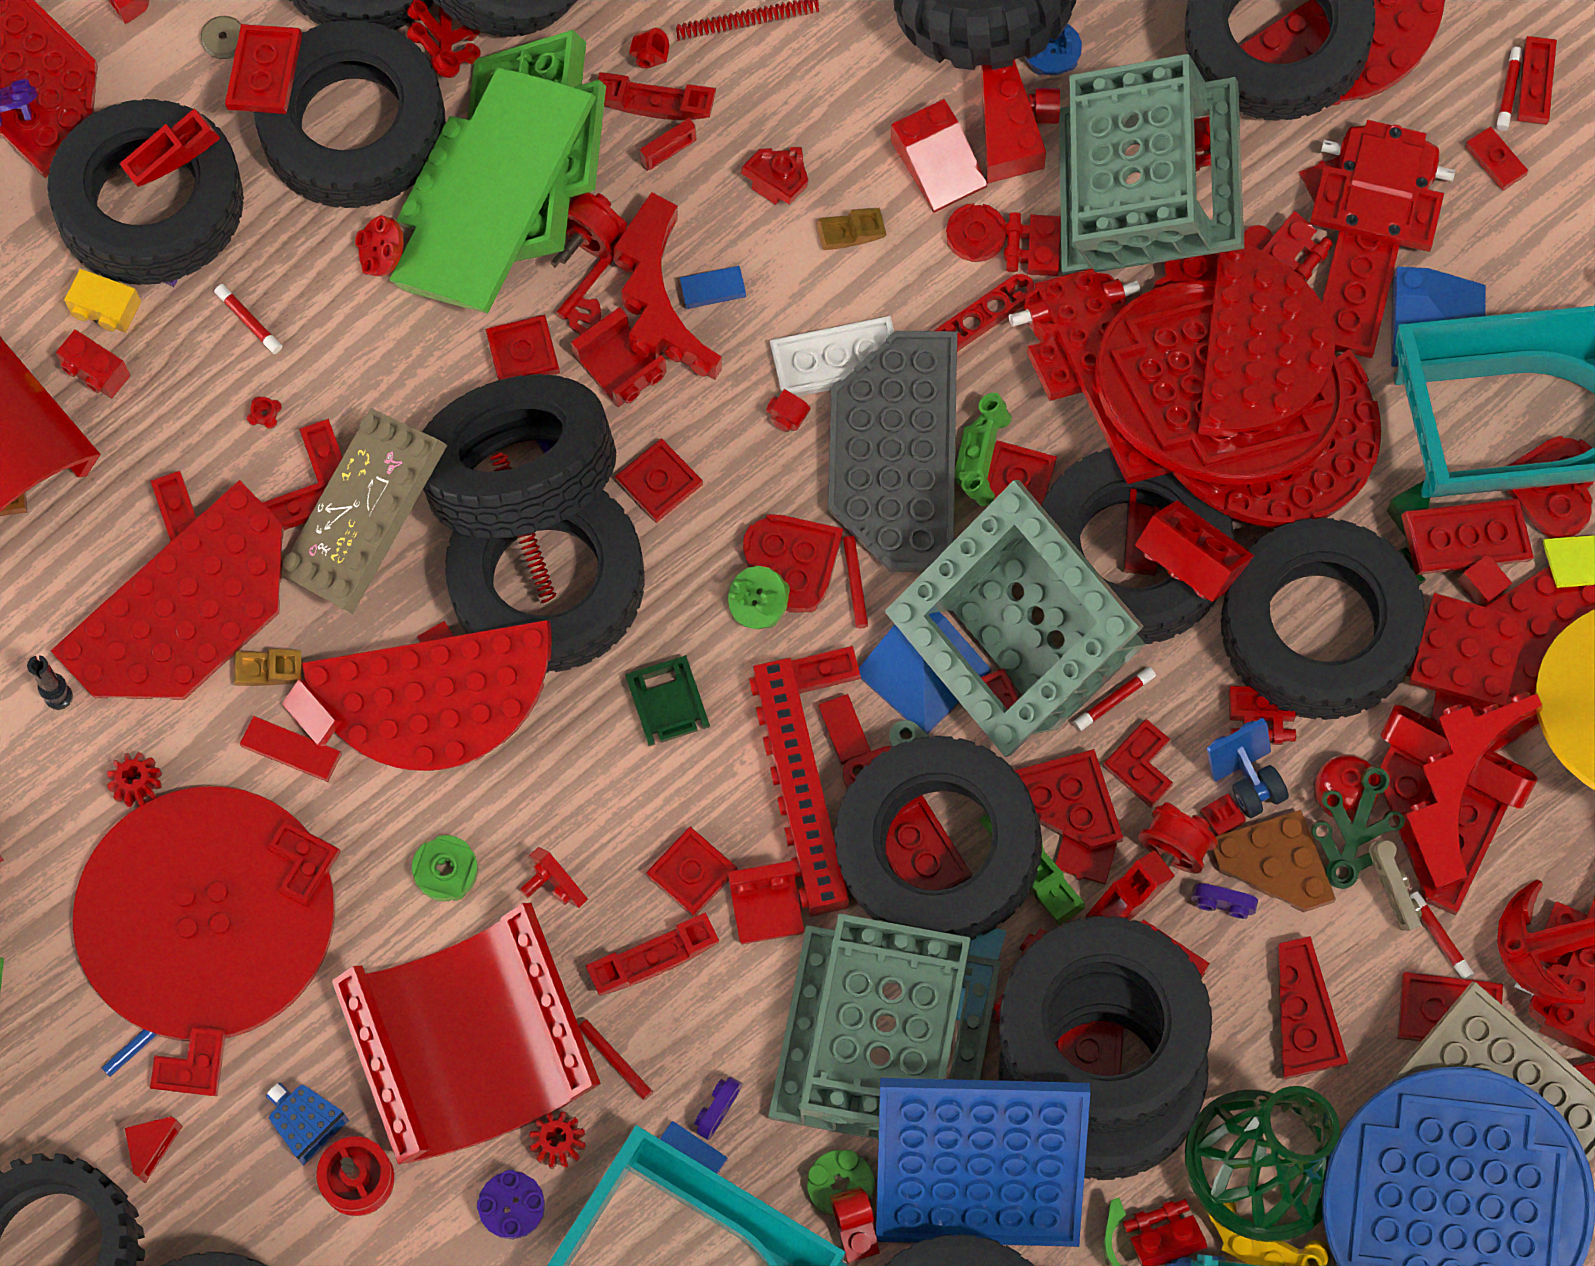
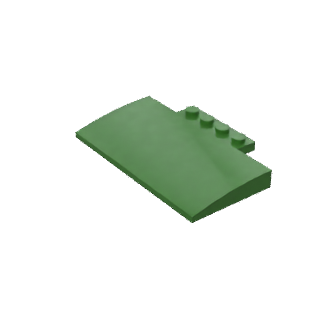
M574 30L478 58L474 63L467 120H471L497 68L564 84L592 93L597 97L514 262L564 251L570 197L595 191L606 85L600 80L582 85L586 41Z
M497 68L471 120L449 116L433 150L430 152L396 220L401 226L413 229L414 232L389 280L405 292L488 314L597 97L592 93L564 84Z

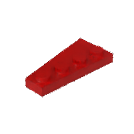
M1311 936L1279 943L1277 951L1283 1080L1347 1065L1349 1061Z

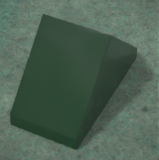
M1424 480L1392 498L1387 508L1388 514L1406 539L1401 515L1406 511L1429 508L1431 497L1423 498L1421 493Z

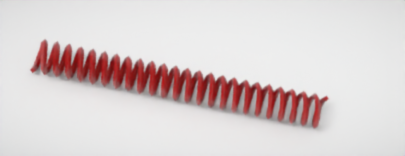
M794 0L793 5L788 1L787 6L782 2L781 6L777 3L775 7L771 4L769 8L765 5L764 10L759 7L758 12L755 8H753L752 13L749 9H747L746 13L742 10L740 14L736 11L735 15L730 13L729 18L724 14L723 19L718 15L717 20L713 16L711 21L708 17L705 21L701 18L700 25L697 20L694 21V25L689 21L688 26L684 22L682 27L678 23L676 26L677 41L680 40L679 30L683 40L686 39L685 29L689 39L692 38L691 28L695 38H697V28L700 36H703V27L706 35H709L708 23L712 34L715 33L714 23L718 33L721 32L720 22L725 32L727 30L726 21L729 30H732V20L735 29H738V20L741 28H743V16L747 27L750 26L749 15L754 26L756 24L755 15L758 24H761V14L764 23H767L766 11L770 22H773L772 10L776 21L779 20L778 9L781 18L784 20V8L787 18L790 19V8L793 17H796L795 4L799 16H802L801 4L805 15L808 14L807 3L810 12L813 14V2L816 12L819 13V0H799L798 2Z
M501 452L490 457V460L503 458L492 463V466L505 464L494 471L512 469L509 466L511 462L507 460L508 455ZM530 533L517 536V538L530 536L520 541L519 544L534 541L521 549L525 550L536 547L523 555L527 556L538 553L525 561L529 562L540 559L528 565V568L542 565L530 571V574L544 571L539 575L533 576L532 580L546 577L541 581L535 582L534 585L548 583L536 589L537 592L550 589L538 595L539 598L552 595L540 601L541 604L548 602L557 593L552 592L554 587L550 586L552 581L548 580L550 575L546 574L548 569L544 568L546 563L542 562L544 557L540 556L542 551L538 550L540 545L536 544L538 541L534 538L536 534Z

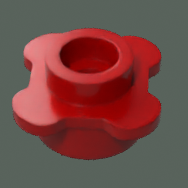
M255 397L252 400L251 413L248 414L247 421L250 425L260 424L265 425L268 429H272L277 425L276 417L277 413L281 411L282 405L278 400L272 401L267 397ZM262 411H267V414L262 415Z

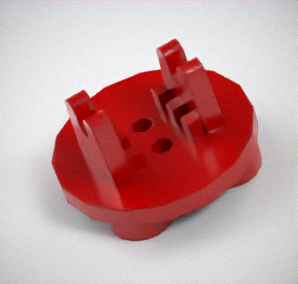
M380 215L372 219L365 226L364 230L358 231L355 237V244L359 251V261L364 274L378 277L388 275L395 269L402 256L403 232L399 223L391 217Z

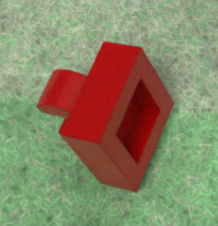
M1229 793L1203 807L1200 811L1202 817L1210 824L1209 827L1215 836L1229 833L1243 825L1246 821V818Z

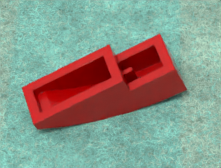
M194 108L172 128L165 124L125 158L120 165L135 185L140 187L188 163L217 142L220 136L205 117Z
M1154 850L1138 859L1122 878L1115 881L1085 916H1104L1105 918L1115 916L1128 918V921H1131L1168 885L1175 875Z

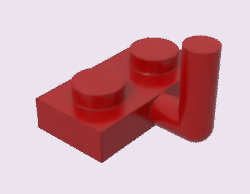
M537 847L529 855L536 863L533 866L536 874L519 889L527 899L544 883L550 880L555 887L552 892L562 904L570 903L580 908L589 900L549 851Z

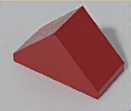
M172 1116L125 1128L133 1174L144 1183L147 1182L183 1127Z

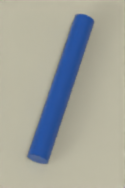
M142 1030L101 1068L111 1077L148 1044L156 1034Z

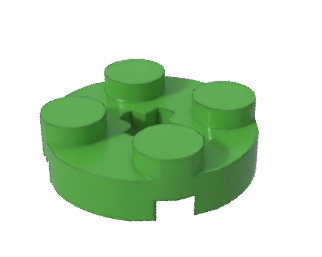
M442 835L435 837V840L427 844L425 842L419 847L412 861V872L417 887L424 895L436 901L461 900L474 886L478 876V864L474 852L465 841L455 836ZM445 861H450V866L454 869L453 872L447 873L446 876H441V872L436 869L437 866L444 865Z
M852 1150L828 1152L818 1158L809 1170L807 1184L809 1198L819 1212L830 1217H834L828 1196L841 1192L840 1189L833 1190L831 1187L835 1184V1178L841 1176L842 1179H849L850 1183L847 1184V1190L861 1186L866 1192L869 1202L873 1196L874 1175L871 1167Z

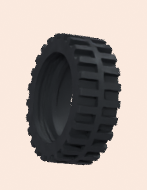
M43 1153L32 1154L31 1163L26 1164L18 1158L10 1162L11 1170L5 1173L0 1171V1238L12 1218L28 1204L45 1196L67 1194L89 1205L100 1222L102 1243L95 1266H136V1261H144L145 1250L138 1245V1239L145 1238L144 1229L135 1220V1218L139 1217V1213L136 1207L127 1200L128 1195L98 1168L95 1169L88 1162L80 1158L73 1161L65 1154L55 1153L54 1159H49Z

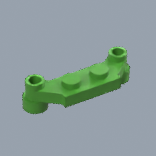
M998 393L985 395L979 402V410L982 414L970 426H965L955 468V481L980 506H988L995 499V494L991 490L987 479L998 429L1008 426L1012 420L1011 414L1006 409L1005 401Z

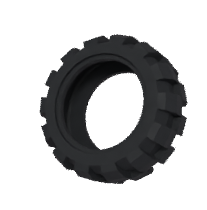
M893 0L897 22L914 46L917 45L924 55L938 63L947 59L951 61L955 68L975 70L976 65H991L992 70L1013 66L1014 59L1025 56L1029 60L1046 49L1049 39L1057 40L1072 16L1071 12L1076 4V0Z

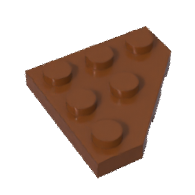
M1301 810L1216 836L1218 844L1211 852L1220 873L1230 878L1235 877L1249 884V887L1272 898L1281 899L1303 913L1335 902L1336 898Z

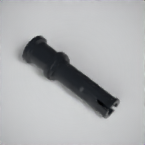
M39 655V660L36 656L31 657L27 663V669L38 683L39 694L51 709H65L73 699L71 688L60 674L53 671L45 657Z

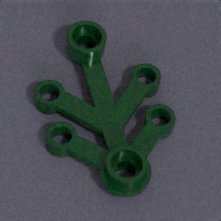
M1372 766L1362 773L1361 783L1364 790L1352 823L1342 805L1343 797L1339 792L1330 789L1322 795V804L1331 811L1345 840L1342 853L1340 854L1331 837L1332 828L1327 822L1323 820L1314 822L1311 826V834L1320 841L1329 860L1325 871L1329 883L1336 888L1346 889L1351 887L1357 881L1359 871L1373 865L1369 852L1355 858L1360 845L1390 830H1400L1404 826V816L1396 810H1389L1385 813L1382 820L1366 827L1376 795L1384 792L1390 782L1387 772L1380 767ZM1374 773L1378 774V783L1370 785L1368 781L1369 776ZM1336 794L1338 797L1337 803L1333 806L1328 805V796ZM1392 815H1398L1399 823L1395 826H1390L1388 822ZM1320 825L1327 827V832L1324 836H1317L1316 829ZM1341 866H1345L1347 868L1346 875L1344 877H1337L1336 870Z

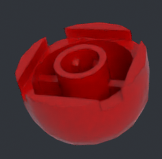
M1341 754L1330 758L1319 769L1313 783L1314 797L1328 816L1333 817L1331 811L1322 804L1321 798L1325 791L1333 789L1342 795V805L1350 821H1353L1364 790L1361 783L1362 773L1367 768L1372 767L1364 758L1354 754ZM1376 773L1369 776V784L1375 785L1378 783L1379 777ZM1331 794L1327 798V804L1330 806L1335 805L1338 801L1336 794ZM1379 794L1376 795V798H1375L1373 807H1374V805H1375V802H1376L1377 797H1378Z

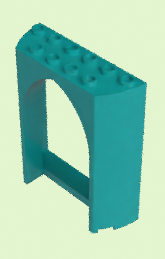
M1595 306L1399 324L1395 344V355L1398 357L1399 364L1396 373H1394L1395 385L1405 386L1426 471V477L1421 489L1423 498L1595 481V447L1583 454L1560 461L1448 472L1426 382L1517 373H1538L1564 378L1595 394Z
M637 1125L630 1133L547 1265L570 1266L630 1171L741 1239L761 1257L767 1266H848L843 1261L845 1251Z

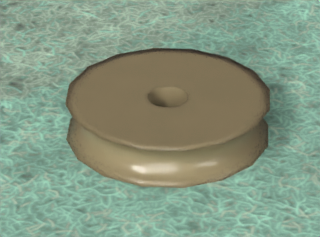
M218 16L208 21L201 31V41L205 51L217 59L234 57L241 23L236 18L230 16Z

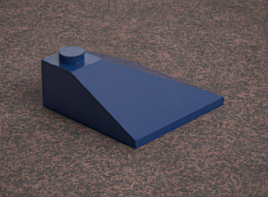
M1397 267L1392 281L1391 367H1398L1399 364L1398 357L1395 355L1399 324L1486 316V285L1430 268Z
M937 612L929 615L980 677H984L991 672L990 667L943 614ZM895 624L859 667L861 680L903 718L916 723L927 735L960 703Z

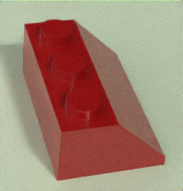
M1178 500L1152 516L1135 544L1147 559L1158 562L1168 570V573L1173 578L1184 581L1194 588V592L1199 597L1212 602L1228 590L1255 556Z

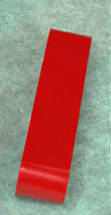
M1393 706L1380 734L1386 742L1428 763L1427 759L1442 752H1445L1447 756L1452 755L1439 723L1406 706ZM1489 749L1479 761L1469 779L1468 785L1511 807L1522 809L1538 777L1527 768Z

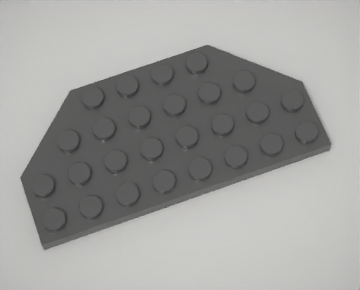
M894 331L886 338L884 344L875 352L872 351L854 367V371L831 388L828 511L889 572L923 573L954 541L957 332Z

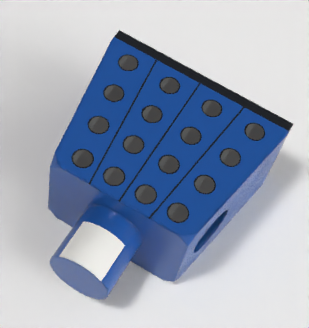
M277 1083L266 1095L277 1107L268 1118L303 1166L349 1122V1119L342 1110L303 1084L291 1093L282 1083Z

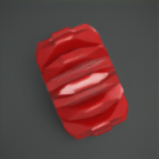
M138 752L134 759L131 758L129 753H125V761L123 763L113 760V765L117 770L107 771V777L112 780L107 784V788L110 792H114L113 798L115 801L121 802L124 800L125 805L131 808L135 800L142 806L145 804V797L148 796L152 800L156 798L152 789L162 788V783L158 780L162 776V771L160 768L155 767L156 762L152 757L145 759L143 753Z
M562 1111L559 1114L558 1120H555L552 1112L547 1113L549 1121L547 1124L540 1119L536 1120L535 1124L541 1131H530V1138L536 1142L532 1143L529 1147L531 1152H539L536 1158L538 1163L541 1164L549 1158L548 1166L550 1169H554L557 1160H560L562 1167L565 1169L568 1168L566 1158L570 1156L576 1162L580 1159L574 1149L584 1150L586 1148L585 1142L578 1140L584 1137L586 1133L583 1128L575 1129L579 1123L576 1117L571 1118L566 1123V1112ZM558 1134H562L565 1142H559L558 1146L554 1147L550 1139H556Z

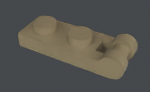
M1388 840L1374 841L1369 847V854L1400 929L1411 931L1422 926L1419 919L1422 916L1421 909L1414 898H1410L1406 888L1409 886L1408 878L1402 868L1398 869L1394 859L1397 852L1395 844Z

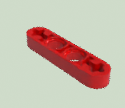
M1025 274L1013 275L939 326L935 331L956 332L955 326H957L959 333H957V352L1009 317V314H1013L1024 306L1026 296L1034 290L1032 278ZM1018 285L1020 288L1026 286V293L1023 294L1021 291H1018L1014 294L1015 286ZM1011 295H1012V303L1010 302V299H1009V296H1011ZM992 300H999L1005 305V308L1001 312L995 313L990 311L987 305ZM968 317H975L981 324L976 329H968L964 326L963 321Z

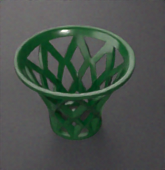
M1303 1086L1285 1087L1276 1093L1261 1090H1238L1224 1094L1211 1101L1199 1113L1196 1122L1188 1132L1185 1144L1186 1172L1197 1199L1218 1223L1248 1239L1262 1242H1281L1307 1233L1323 1219L1321 1189L1322 1183L1325 1180V1169L1330 1153L1337 1145L1339 1139L1340 1125L1337 1114L1325 1097ZM1273 1105L1280 1106L1281 1112L1291 1111L1305 1123L1306 1127L1310 1128L1319 1144L1314 1149L1315 1154H1297L1284 1147L1278 1141L1270 1122ZM1240 1109H1247V1110H1245V1111H1243V1112H1241V1113H1238V1114H1236V1115H1234V1116H1233V1114L1230 1112V1111H1235V1110H1240ZM1218 1114L1225 1123L1204 1136L1208 1125ZM1252 1117L1244 1127L1237 1125V1123ZM1228 1133L1239 1136L1228 1152L1212 1147ZM1248 1139L1256 1140L1251 1157L1234 1158ZM1266 1148L1271 1149V1154L1266 1153ZM1278 1154H1280L1282 1157L1286 1159H1280L1278 1157ZM1201 1156L1223 1162L1214 1180L1212 1189L1205 1177ZM1276 1165L1277 1176L1257 1187L1261 1167ZM1251 1167L1247 1185L1226 1189L1233 1169ZM1303 1173L1302 1180L1291 1194L1289 1182ZM1311 1182L1312 1189L1305 1205L1300 1197ZM1279 1185L1282 1199L1265 1214L1263 1194ZM1252 1197L1254 1222L1238 1216L1223 1203L1236 1202ZM1292 1205L1301 1217V1219L1292 1223L1273 1225L1281 1219Z

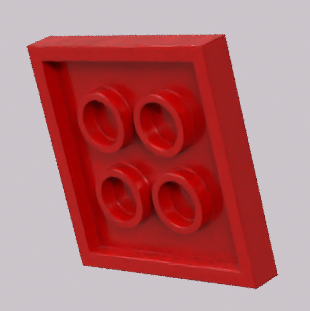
M1434 593L1409 684L1485 706L1498 704L1499 708L1505 706L1528 619Z

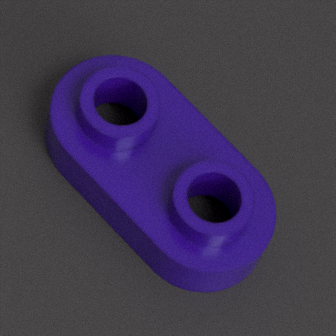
M1204 883L1195 884L1191 899L1197 903L1196 907L1199 909L1215 911L1217 908L1229 911L1228 914L1239 919H1247L1248 915H1254L1258 905V899L1250 894Z
M731 1076L726 1081L721 1079L712 1093V1097L715 1098L709 1109L702 1108L694 1122V1125L698 1126L696 1134L706 1140L712 1138L742 1088V1082Z

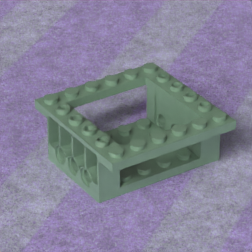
M1189 54L1069 75L1070 106L1060 108L1059 118L1061 260L1064 276L1093 268L1094 272H1102L1245 249L1239 87L1235 77L1205 82ZM1207 115L1210 118L1213 220L1208 218L1196 199L1194 118ZM1135 144L1140 145L1139 151L1135 155H1125L1128 147ZM1140 173V178L1137 182L1133 184L1126 183V179L1130 174Z
M1013 480L885 610V613L1005 757L1011 756L1032 735L1058 730L1146 645L1137 635L1144 626L1019 480ZM1016 582L1020 583L1024 588V596L1021 600H1016L1012 595V587ZM1036 606L1040 607L1044 612V620L1041 624L1035 623L1032 619V611ZM954 611L999 667L1005 669L1009 679L1023 696L1007 710L929 616L931 613ZM1056 630L1062 632L1065 638L1064 645L1061 648H1057L1052 642V635Z
M839 913L835 930L806 925L768 1118L780 1122L879 1140L880 1078L945 1079L962 987L966 988L949 1079L980 1080L1001 961L969 955L971 938ZM967 962L993 967L990 989L981 1019L976 1015H970L967 1020H964L971 982L964 980L965 975L972 976L973 971L972 968H967ZM894 983L900 986L902 989L901 996L895 1000L887 999L882 992L887 984ZM976 983L973 986V994L977 997L983 996L986 992V987L982 983ZM882 1016H890L895 1020L896 1026L890 1032H882L877 1028V1020ZM877 1048L885 1049L889 1053L890 1059L883 1065H877L870 1059L871 1052Z

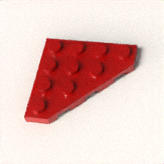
M1390 745L1380 766L1381 769L1387 772L1390 779L1388 788L1383 792L1390 810H1396L1404 816V826L1398 832L1425 901L1456 916L1508 805L1467 785L1461 803L1458 830L1460 852L1468 880L1436 891L1406 815L1411 813V807L1424 801H1429L1431 805L1437 803L1423 771V765L1428 763ZM1392 815L1394 822L1397 825L1399 823V817L1398 815Z

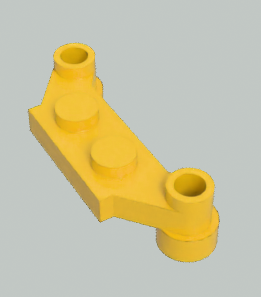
M1238 1201L1223 1203L1236 1214ZM1209 1214L1210 1220L1215 1224L1224 1243L1221 1250L1247 1264L1260 1266H1326L1328 1263L1330 1250L1320 1240L1307 1242L1303 1249H1298L1284 1241H1256L1228 1230Z

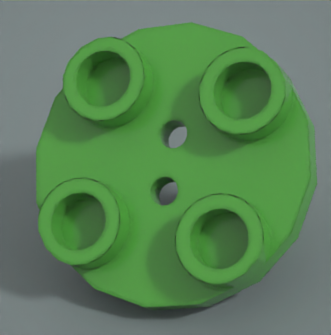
M762 566L746 568L735 577L730 585L728 594L729 609L735 620L744 627L758 630L773 628L786 611L790 592L789 585L780 574L771 568Z

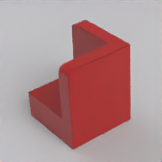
M1485 555L1472 565L1457 580L1470 598L1477 605L1484 607L1504 593L1512 584V581L1489 555Z

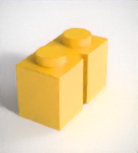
M79 269L64 299L70 314L74 318L84 322L88 319L94 322L97 320L98 325L108 331L114 332L116 329L125 333L141 304L140 297L135 288L83 269Z

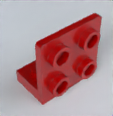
M793 861L728 872L740 944L744 945L804 933Z

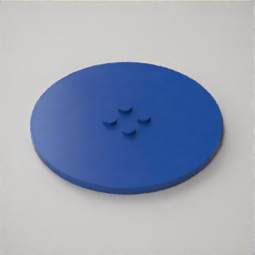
M1439 1067L1415 1072L1386 1085L1365 1101L1347 1121L1339 1134L1337 1145L1330 1153L1325 1169L1321 1205L1323 1226L1328 1246L1337 1266H1583L1593 1238L1595 1225L1594 1182L1586 1154L1575 1132L1556 1108L1539 1093L1519 1081L1493 1071L1472 1067Z

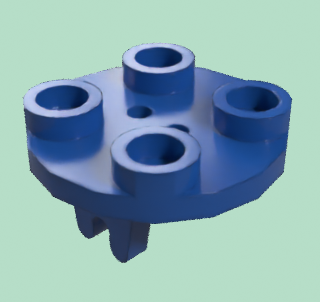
M1067 24L1057 40L1049 39L1053 43L1048 42L1044 51L1029 60L1024 56L1035 74H1062L1074 70L1078 65V60L1081 57L1082 41L1078 32L1071 25Z

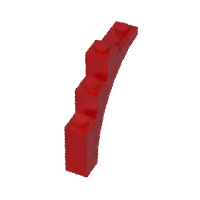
M651 192L614 247V262L622 270L633 272L621 290L622 305L632 314H641L629 332V347L637 355L643 358L649 357L653 360L657 359L661 352H664L670 360L674 362L681 361L690 366L698 375L703 377L709 376L716 380L722 371V356L702 344L685 327L674 311L664 287L662 258L667 240L678 220V205Z
M1529 692L1516 695L1510 699L1511 704L1501 708L1498 707V704L1485 707L1479 711L1480 716L1477 717L1474 716L1470 705L1463 708L1462 704L1445 709L1443 711L1444 716L1439 717L1440 725L1452 755L1447 756L1445 752L1436 754L1427 759L1428 764L1423 765V771L1437 803L1432 805L1429 801L1418 803L1411 807V813L1406 814L1436 891L1468 880L1460 852L1458 828L1461 803L1469 779L1483 755L1499 737L1517 723L1542 711L1543 705L1538 693L1530 696Z

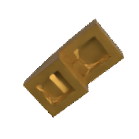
M880 207L853 209L848 216L819 218L816 223L823 250L865 244L884 238L887 235Z
M269 649L268 653L236 651L234 654V686L283 685L296 683L298 679H301V650Z

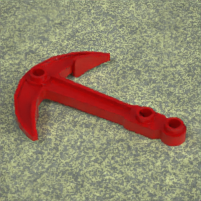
M1536 879L1521 889L1509 901L1499 920L1497 944L1501 961L1507 973L1523 989L1553 1002L1584 1004L1586 995L1565 983L1551 968L1546 969L1545 972L1540 962L1595 945V917L1528 933L1526 925L1531 924L1534 904L1543 886L1542 881Z

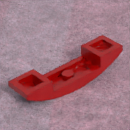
M599 72L598 80L606 85L604 106L630 114L668 120H686L688 118L696 120L709 118L711 115L716 88L686 84L685 89L630 82L629 76Z
M705 912L677 924L675 930L618 955L614 952L585 965L598 995L602 996L628 988L669 971L717 945L719 939Z

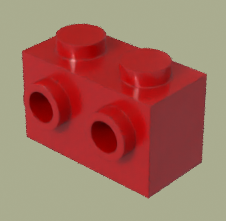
M76 329L73 330L56 351L61 362L60 368L71 377H79L91 390L96 393L102 392L111 399L131 376L122 359Z

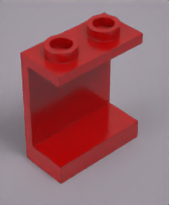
M621 307L571 341L573 356L617 407L624 403L633 402L640 395V391L649 385L653 386L659 383L667 372L666 361L662 355L655 360L649 357L643 358L629 347V332L631 328L629 327L628 316Z

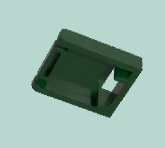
M686 655L625 674L649 747L655 745L653 734L658 733L660 742L663 743L697 732L698 729L695 723L697 720H700L703 729L710 728ZM674 671L676 681L647 690L644 680Z

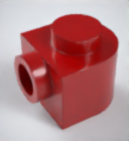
M657 27L637 33L632 38L629 54L636 58V64L641 68L649 69L666 63L670 47L668 37L662 29Z
M1035 88V94H1029V103L1034 112L1036 123L1059 124L1060 88Z
M786 389L782 391L779 397L774 396L766 408V412L771 414V420H773L774 425L784 432H789L790 430L797 431L811 410L804 400Z

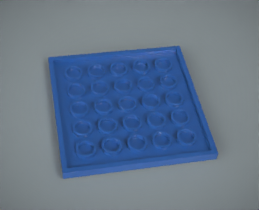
M880 1078L877 1242L917 1243L925 1239H934L935 1236L968 1234L976 1235L978 1238L986 1237L998 1241L1000 1245L1079 1247L1090 1083Z

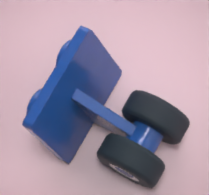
M1264 718L1245 723L1237 732L1227 737H1219L1207 747L1211 776L1215 782L1241 769L1246 779L1243 778L1234 783L1232 791L1237 803L1248 818L1261 814L1263 812L1262 802L1268 798L1275 805L1289 798L1287 787L1274 766L1268 765L1260 769L1256 774L1251 764L1271 752L1268 725Z

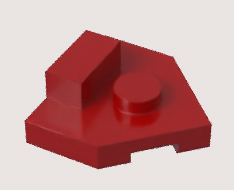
M789 147V150L772 151V148L759 149L741 168V174L753 181L751 189L775 205L780 200L790 205L808 185L802 147Z

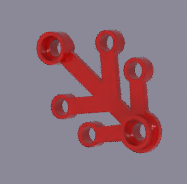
M414 0L407 8V13L412 19L416 21L421 20L425 26L419 22L413 23L407 30V36L414 43H421L432 56L431 64L435 72L440 76L453 78L458 74L460 64L464 62L469 64L475 63L481 55L480 49L475 44L467 43L458 52L452 51V45L465 39L474 41L480 34V30H473L463 25L452 31V17L445 13L441 6H439L438 24L428 11L426 4L421 0ZM427 28L439 42V47L428 35Z

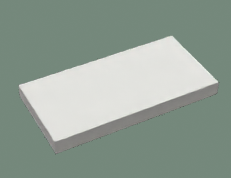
M891 316L770 340L781 393L786 389L800 397L831 390L840 380H844L854 371V367L872 351L875 352L886 342V338L894 332Z

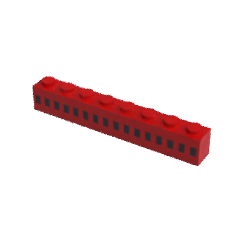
M791 657L754 665V677H749V684L752 696L758 695L761 706L755 707L759 726L765 725L768 736L762 737L766 756L773 755L775 766L769 768L773 786L780 785L782 796L777 797L780 816L787 815L789 827H784L787 846L794 845L796 857L791 858V861H793L795 877L801 876L804 888L798 889L802 908H809L810 917L848 909L849 899L844 878L838 865L834 836Z

